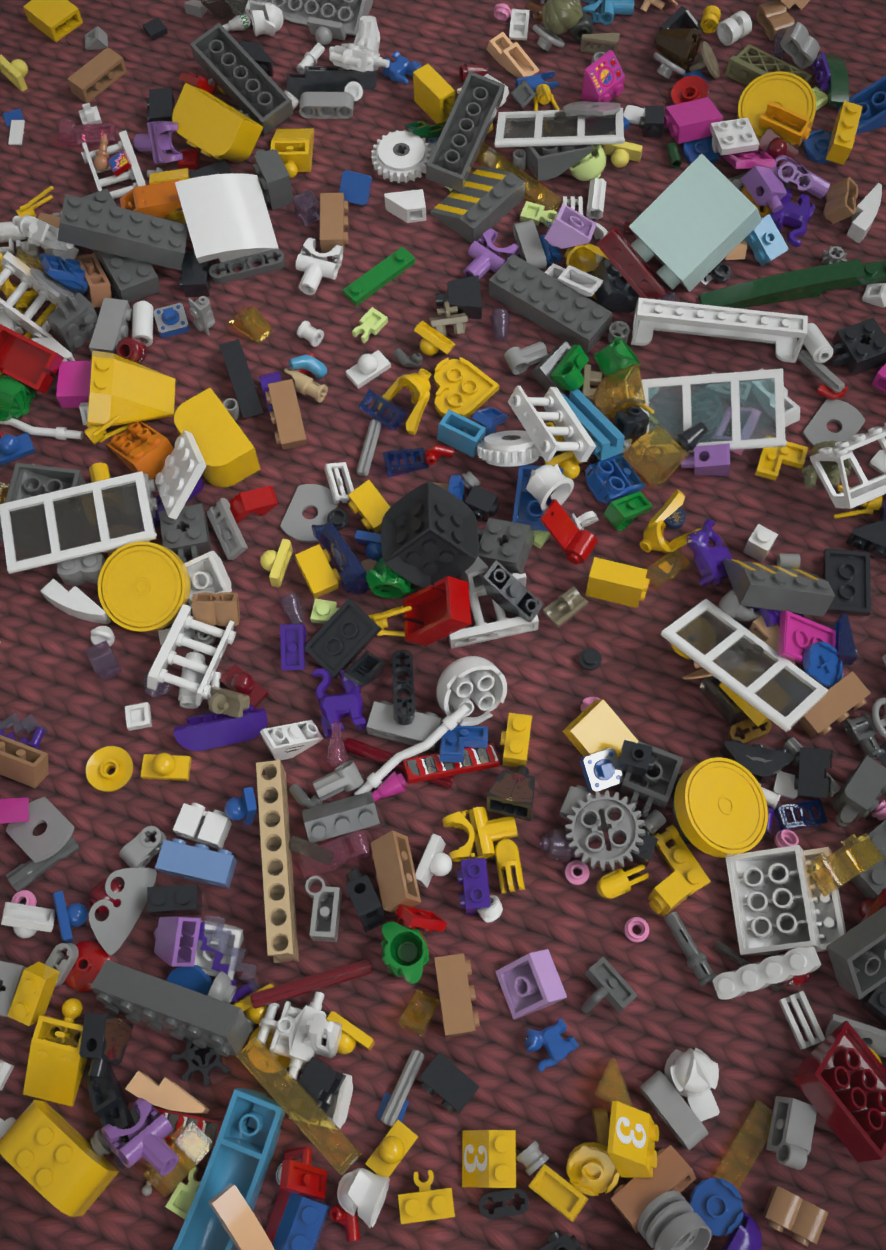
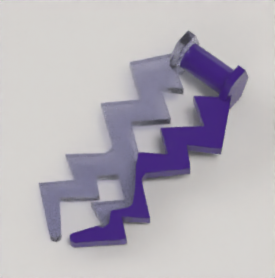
M16 712L4 721L0 720V735L5 736L4 730L12 725L17 735L24 729L27 730L28 734L36 729L30 742H28L26 736L18 742L40 750V742L44 733L48 732V729L38 724L32 714L21 722ZM13 732L5 736L16 741Z
M206 916L205 920L217 924L213 937L220 938L218 945L210 944L213 932L205 933V921L200 924L198 940L203 941L200 950L215 953L211 969L219 971V973L223 971L227 974L230 966L229 964L220 963L223 956L235 957L231 970L242 971L243 974L240 979L249 980V983L238 988L234 994L232 1001L239 1002L241 998L259 990V984L255 979L257 964L242 963L246 949L229 947L228 942L233 930H223L226 918ZM231 980V985L235 986L237 980Z

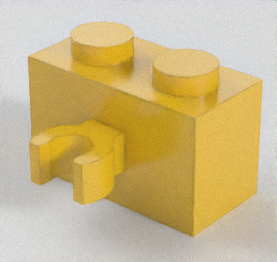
M428 1170L429 1179L424 1183L419 1180L418 1172H414V1182L419 1187V1192L398 1195L401 1224L455 1217L452 1188L431 1190L430 1185L434 1180L432 1170Z

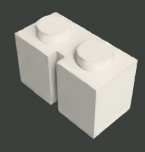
M184 803L173 831L177 836L216 849H222L232 823L226 813L214 810V812H207L205 807L200 804L192 803L188 805Z

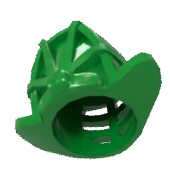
M615 337L612 343L594 354L600 370L611 381L628 379L641 366L639 359L620 337Z
M0 376V421L18 418L29 413L30 403L36 395L35 389L25 387L11 376Z
M382 557L372 569L368 570L366 579L369 587L379 597L396 599L417 592V588H410L411 582L390 569Z
M396 922L385 923L382 927L384 940L381 942L382 960L387 965L390 973L397 977L404 976L409 984H415L422 977L423 966L429 961L427 939L416 928L404 927Z

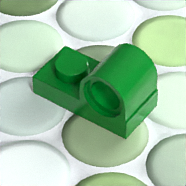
M574 344L550 374L560 390L574 391L584 383L585 379L580 371L589 361V358L580 345Z
M639 491L612 501L604 512V516L616 531L619 532L627 528L634 518L649 513L653 505Z

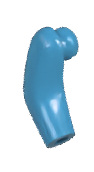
M310 355L298 356L288 361L291 370L306 369L315 374V377L318 379L323 378L327 374V367Z

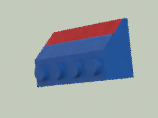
M280 1189L265 1230L274 1249L315 1250L330 1205Z

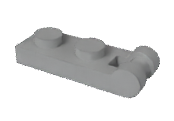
M221 498L216 502L217 505L210 507L206 513L227 559L234 560L248 547L230 511L231 505L229 501Z

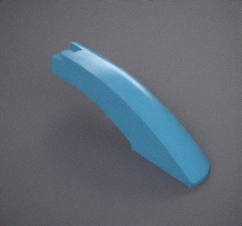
M246 1088L234 1089L206 1170L172 1250H238L208 1202L231 1183L235 1184L253 1212L281 1133L280 1127L287 1110V1106L284 1103L266 1097L267 1094Z

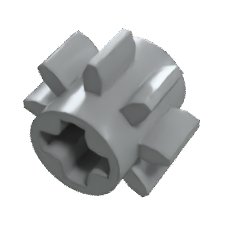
M830 246L829 251H823L821 265L847 261L845 259L847 253H844L841 247Z

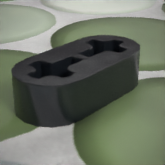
M521 1189L486 1193L479 1201V1210L488 1219L520 1215L529 1206L528 1195ZM515 1193H518L519 1198H524L525 1200L524 1204L520 1205V1210H516L513 1205H505V1201L512 1200ZM488 1197H492L493 1202L502 1201L503 1207L494 1208V1213L489 1214L487 1209H483V1204L487 1203Z

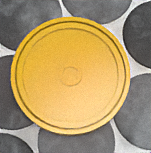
M782 71L766 73L754 79L742 92L738 104L737 119H749L758 141L767 130L758 126L761 114H766L769 101L810 119L811 129L816 112V98L811 86L801 77ZM773 119V121H776V122H778V123H780V124H782V125H784V126H786V127H789V128H791V129H793V130H795V131H797V132H800L799 130H797V129H795V128H793V127H790V126H788V125H786V124H784V123H782V122H780V121H777V120ZM784 138L791 145L797 144L791 140Z
M133 542L118 548L107 558L98 578V596L104 611L116 624L132 631L151 632L171 625L175 621L182 605H187L190 597V577L183 561L167 547L151 542Z
M710 758L686 770L677 783L674 795L676 817L685 836L699 850L714 857L726 858L749 851L760 842L768 822L767 802L760 784L744 766L727 758Z

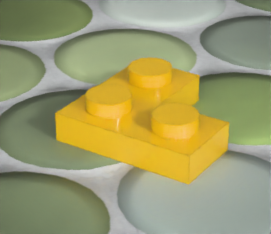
M787 441L786 447L762 448L755 475L776 481L781 463L802 469L808 447Z

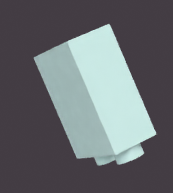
M701 154L629 226L637 238L631 246L646 263L653 256L661 262L663 266L656 273L672 290L681 283L690 292L762 222L757 207Z

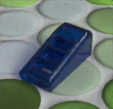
M371 389L368 390L359 405L360 409L391 430H397L407 414L406 411ZM374 397L376 400L370 409L368 406ZM380 403H382L383 405L381 406L379 412H375ZM387 408H390V410H389V412L387 413L386 417H383V415H384V413L386 412Z
M424 448L383 452V462L388 478L429 468L424 459ZM420 455L421 462H417L416 456ZM411 457L413 463H409L408 458ZM403 459L405 464H401L400 460Z
M842 613L835 623V649L838 652L836 655L838 660L841 659L842 664L852 665L857 659V651L848 615Z
M820 799L781 805L774 809L780 831L787 829L794 831L828 822ZM811 807H816L819 815L818 819H815ZM803 809H807L810 820H806ZM797 810L801 818V821L799 822L795 814V811ZM788 812H790V815H791V818H792V821H793L792 823H789V820H788V817H787V814H786V813H788Z

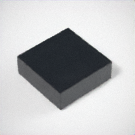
M158 17L143 24L144 31L152 41L168 33L167 28Z

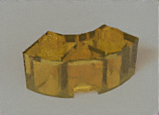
M866 833L859 837H856L855 834L851 835L842 842L844 845L842 848L829 856H826L824 853L812 861L814 866L807 870V873L824 897L884 859Z
M193 1122L186 1128L181 1125L170 1137L173 1142L169 1147L179 1156V1162L169 1174L161 1176L148 1162L145 1164L148 1169L144 1172L143 1176L164 1197L177 1187L215 1144Z

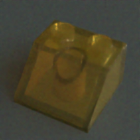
M634 363L602 379L594 393L596 408L605 417L614 418L616 411L646 404L638 363Z
M658 425L637 439L623 457L650 485L661 486L689 453Z

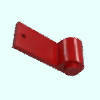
M555 499L552 500L539 519L565 552L567 559L573 564H583L598 543L597 538L592 533L576 527Z

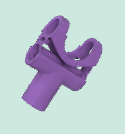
M172 121L148 122L149 133L135 135L133 140L135 148L138 151H152L155 164L183 159V154L175 150L171 142L172 133L178 130V123ZM171 149L173 154H169L168 150Z
M779 155L775 158L774 168L777 169L778 176L787 183L793 182L797 189L805 190L819 199L825 196L830 182L810 172L802 164L799 165L786 155ZM781 159H785L786 161L781 163L777 168V162Z
M489 229L483 233V236L471 244L468 255L474 258V260L463 270V274L465 277L479 275L480 280L489 270L496 273L512 254L518 257L520 247L516 244L505 248L494 246L493 244L497 239L498 232ZM500 252H506L505 259L500 258Z
M139 1098L133 1103V1108L140 1117L138 1123L129 1129H119L116 1126L113 1127L110 1124H106L101 1129L102 1135L112 1152L120 1158L127 1168H130L143 1157L161 1176L167 1175L179 1162V1156L163 1141L165 1137L173 1132L172 1126L163 1114H160L151 1103L143 1098ZM128 1135L129 1142H121L120 1136Z

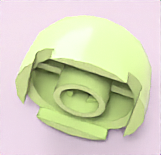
M600 144L596 146L591 145L593 152L569 168L576 179L589 181L601 176L606 166V155Z

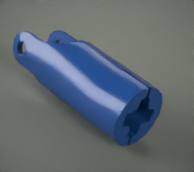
M550 71L515 79V88L523 80L528 83L534 92L540 84H547L550 89H554L559 86V82L549 83L544 81L555 76V72Z
M546 233L540 235L539 238L546 256L547 265L555 264V261L559 263L562 259L559 247L550 245L544 239Z

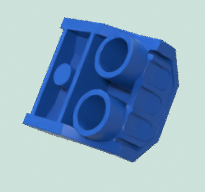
M40 253L41 266L54 282L80 294H84L87 291L88 283L84 279L86 272L80 268L81 263L74 259L64 260L60 256Z
M625 453L615 455L603 461L600 460L595 464L589 465L585 470L589 489L597 501L605 504L639 492L646 487V484L641 481L626 459Z

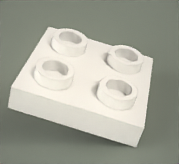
M748 118L714 122L710 125V131L713 136V151L715 153L719 152L721 156L755 151L759 148V142Z

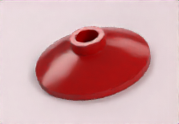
M686 76L677 81L671 91L672 101L676 105L706 98L709 95V86L699 76Z
M83 941L76 944L79 956L65 982L74 990L87 992L93 990L91 985L105 961H111V956L108 955L100 943ZM66 954L64 959H68L69 956ZM87 960L88 966L85 969H81V963Z

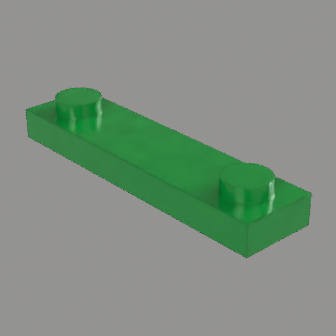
M402 246L344 288L343 295L355 306H358L414 265L416 258Z

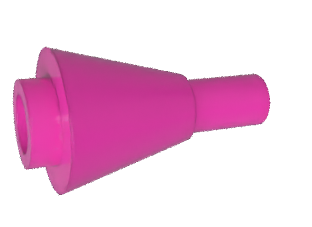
M394 771L377 790L373 791L374 802L382 797L385 798L406 792L405 786L408 783L403 774H397Z

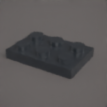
M825 548L823 552V579L829 582L835 594L827 613L869 616L871 614L870 552Z
M348 598L305 645V650L333 678L337 679L340 676V671L345 670L382 628L354 601Z

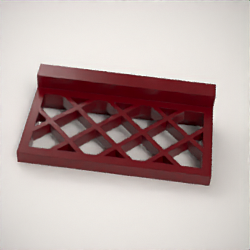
M615 226L610 228L596 245L641 298L659 300L666 294L664 290L666 286Z

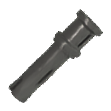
M675 911L667 915L664 921L688 960L686 962L688 969L691 968L699 981L698 986L701 988L711 983L718 974L714 973L706 960L708 958L707 955L703 952L700 953L678 913Z

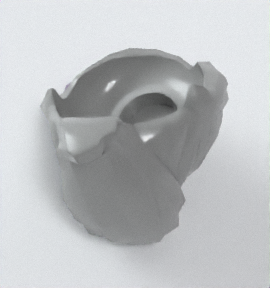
M734 589L722 597L718 605L719 609L738 621H753L761 616L760 611L754 612L750 606L740 605Z

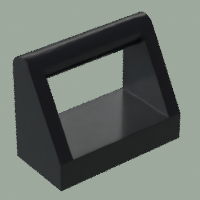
M681 6L660 26L659 32L662 29H680L682 26L687 29H698L702 32L703 29L690 11Z

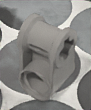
M148 826L121 849L119 856L131 868H144L160 852L163 841L167 840L166 836L157 827ZM152 835L157 839L154 843L150 839Z

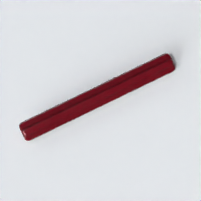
M347 738L344 744L345 751L383 765L395 755L352 738ZM401 761L394 769L405 773L403 761ZM454 776L427 781L450 789L454 782Z
M368 959L255 992L250 995L251 1004L256 1009L372 973V965Z

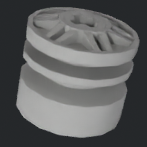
M668 1191L656 1197L647 1205L637 1222V1230L646 1239L651 1248H655V1250H706L712 1237L711 1229L698 1213L693 1212V1208L679 1191Z

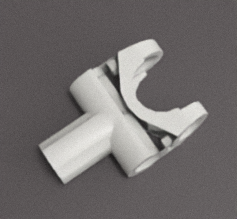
M308 238L305 241L301 253L298 254L296 260V270L305 272L299 284V289L307 295L315 294L322 277L336 279L343 259V246L336 245L328 253H318L315 251L316 239ZM332 256L333 262H328L327 257Z

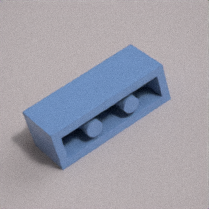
M172 838V841H163L155 868L162 874L229 889L237 860L232 855V852L228 850L218 849V852L209 850V847L196 843L195 846H189L181 839Z

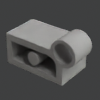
M312 876L305 884L306 891L314 899L309 936L312 941L337 943L342 900L340 887H327L321 877ZM321 883L322 889L319 892L312 893L310 891L312 884Z
M776 1096L766 1150L776 1153L777 1161L780 1164L796 1170H801L805 1167L807 1155L811 1151L814 1125L816 1123L817 1110L815 1107L794 1098Z

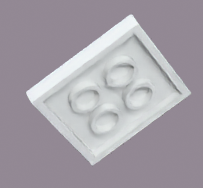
M185 430L181 437L176 439L174 450L171 455L167 456L163 470L157 474L155 484L167 515L173 519H177L207 466L193 434Z

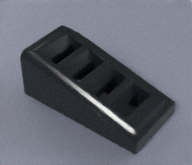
M366 651L344 672L343 676L364 687L382 674L386 662Z

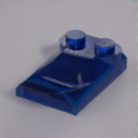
M330 521L323 525H312L314 537L332 553L344 590L347 593L351 592L353 595L364 594L369 591L370 587L366 579L367 572L333 523Z

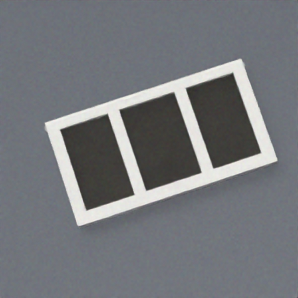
M623 108L617 113L606 116L566 114L563 110L499 112L494 145L495 148L624 144Z
M143 471L0 504V518L9 574L120 548L133 542L154 540L157 536Z
M707 599L696 605L661 633V636L785 732L789 731L828 692L825 687L789 660L779 656L777 651Z

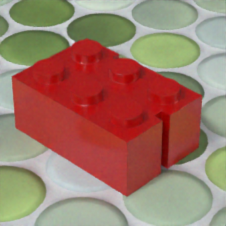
M0 324V371L46 394L54 379L50 375L52 372L57 373L64 357Z
M447 576L435 582L434 585H429L403 599V608L407 606L412 607L410 611L404 612V618L424 623V625L405 621V641L427 646L472 625L469 586L466 581Z

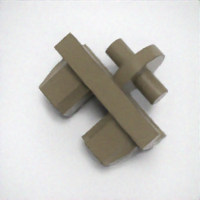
M446 301L444 302V308L437 309V315H445L430 317L429 322L431 327L445 336V325L453 324L454 334L465 333V322H468V318L465 313L451 315L450 313L458 312L457 306L449 307V302Z
M586 364L583 374L585 380L578 389L591 403H599L601 389L590 388V385H601L602 372L591 371V365Z
M573 586L544 608L543 613L558 628L586 607L589 602Z
M215 686L211 688V698L208 699L211 712L240 718L243 717V710L249 709L250 697L248 695Z

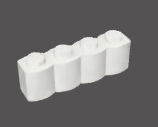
M798 947L791 949L786 954L771 956L762 962L748 964L738 970L721 973L712 982L719 999H731L742 996L750 991L766 988L770 984L787 981L795 975L811 973L821 966V962L815 947Z

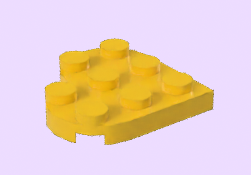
M459 357V360H449V358H446L439 362L435 368L434 383L438 388L435 408L442 417L445 416L448 410H451L467 418L499 390V384L464 358Z

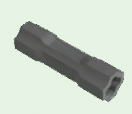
M71 835L62 849L53 856L37 863L31 859L12 870L6 877L14 889L20 892L35 882L37 877L61 860L67 859L81 848Z

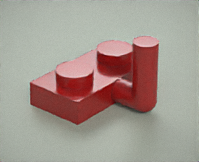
M181 72L179 80L205 90L212 95L215 94L218 86L213 79L211 84L208 85L209 81L200 75L197 76L192 72L189 75Z
M399 904L395 912L397 916L394 922L402 926L404 924L411 929L420 927L427 932H432L433 930L444 932L448 924L435 912L415 906Z
M309 1146L287 1149L284 1153L286 1160L282 1162L280 1189L315 1200L325 1199L327 1171L311 1166L312 1149Z

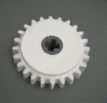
M396 130L393 133L389 132L386 136L382 135V140L378 139L377 145H373V150L371 151L372 165H374V170L378 171V175L383 174V179L388 178L390 182L407 183L410 180L415 181L417 177L421 178V173L426 174V167L432 155L430 144L426 143L425 138H420V136L406 130Z
M511 430L487 435L477 445L479 458L495 466L527 465L537 461L539 456H542L527 431Z

